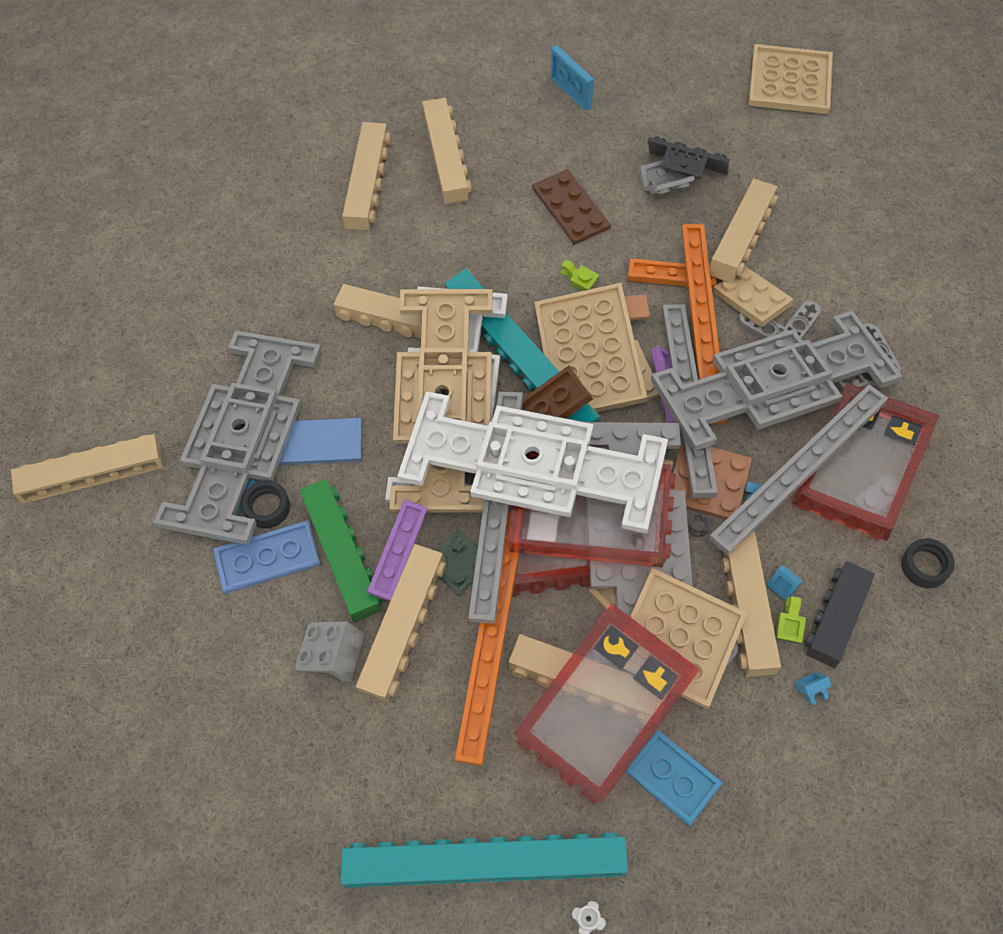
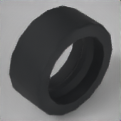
M273 481L254 483L245 491L242 497L241 505L246 518L255 519L256 527L259 528L278 526L287 518L290 512V501L285 489L279 483ZM273 493L279 497L280 505L273 513L257 515L253 512L252 504L260 495Z
M924 538L918 539L909 546L902 556L901 567L904 575L910 582L918 587L929 589L937 588L950 577L954 570L955 561L952 552L946 545L938 540ZM926 551L935 555L942 564L940 574L931 576L921 572L913 561L915 553Z

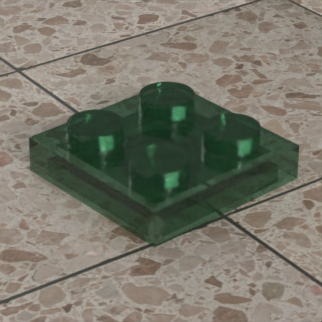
M459 529L435 550L443 553L445 563H447L443 577L438 578L458 596L473 583L478 546Z

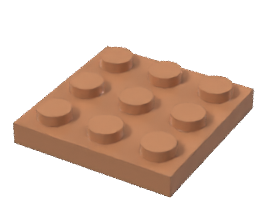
M682 441L668 490L685 491L686 509L727 520L741 505L752 458L710 447L718 491L716 498H692Z

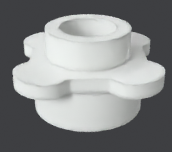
M594 901L588 902V905L582 908L577 907L572 912L573 919L577 920L579 925V934H590L591 931L596 929L602 930L605 927V920L601 918L598 911L599 905ZM587 916H590V917H591V921H590V922H588V921L586 920V917H587Z

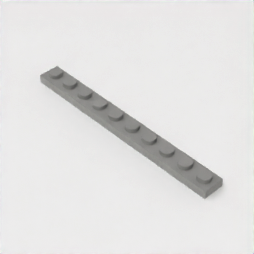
M685 304L663 305L662 317L670 366L675 370L683 385L697 381L698 377ZM681 431L691 497L716 498L718 491L710 446L693 451Z
M868 385L710 535L709 540L724 553L730 555L887 403L888 398L871 385Z
M499 392L497 405L522 410L523 393ZM484 499L468 617L470 622L496 624L510 504Z

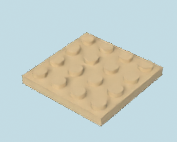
M755 44L748 106L829 114L833 52Z
M652 568L623 630L625 636L639 645L623 669L636 674L651 654L679 676L669 691L708 709L748 613Z

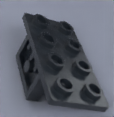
M659 136L648 138L649 153L664 157L661 169L686 176H694V178L700 180L705 169L728 175L730 159L724 154L706 153L705 149L699 147L694 149L688 148L681 142H666V139Z

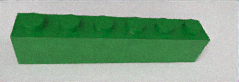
M325 479L300 489L353 623L381 612L379 603H382L383 599L367 593L373 575L370 568H364L362 561L366 560L361 546L355 547L353 540L357 539L352 525L347 527L344 521L348 519L344 506L339 507L336 500H339L340 497L336 487H330L328 480Z

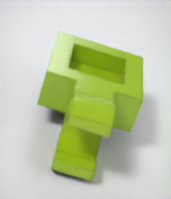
M566 259L561 264L563 269L560 273L570 278V285L582 291L592 289L599 280V274L582 265L577 269L571 261Z
M793 596L786 598V613L780 612L777 617L776 639L794 643L803 642L806 617L799 616L801 598Z

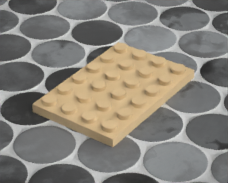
M622 283L534 302L544 355L559 372L568 365L571 367L592 396L593 400L588 404L596 412L648 402Z

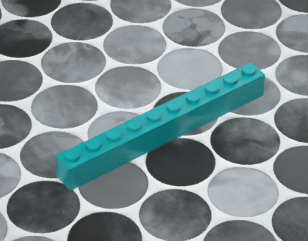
M466 268L445 282L447 289H484ZM507 313L505 318L483 316L481 332L484 334V340L489 346L493 345L496 348L495 351L497 355H500L502 361L507 360L509 368L515 376L520 375L522 377V382L528 391H534L559 373V370ZM588 403L567 418L579 422H601L600 416Z
M603 833L601 838H590V834L573 835V839H562L561 835L545 836V840L535 841L533 836H521L517 838V841L506 842L504 837L490 838L489 842L478 843V839L467 838L461 840L462 844H450V840L446 839L434 840V845H422V841H407L406 846H394V842H379L378 847H366L365 843H352L350 848H342L341 885L344 888L624 877L628 874L625 837H618V833Z

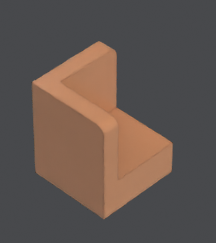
M646 294L624 296L630 323H632V320L649 318L650 313Z

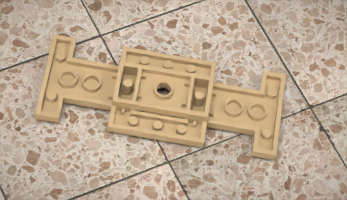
M493 289L400 290V314H422L420 352H397L393 428L394 444L409 443L426 391L436 393L440 389L449 391L450 404L446 418L488 426L489 422H491L492 353L468 352L469 314H493ZM430 464L423 486H391L390 512H399L404 499L428 507L427 512L483 513L484 499L471 496L472 486H465V471Z

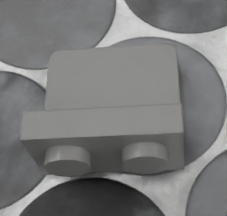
M663 160L638 166L643 191H650L651 194H661L669 192L673 188L690 186V181L695 180L694 176L683 177L682 174L661 169Z
M347 621L310 623L305 633L295 669L299 672H328L342 681L352 682L365 633Z

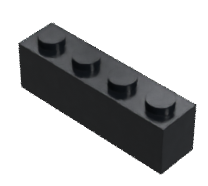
M848 561L844 563L841 569L838 567L835 569L831 581L835 583L833 589H827L822 600L823 603H826L824 611L819 609L813 622L817 625L815 633L810 631L804 644L808 647L807 656L836 668L843 657L875 573Z

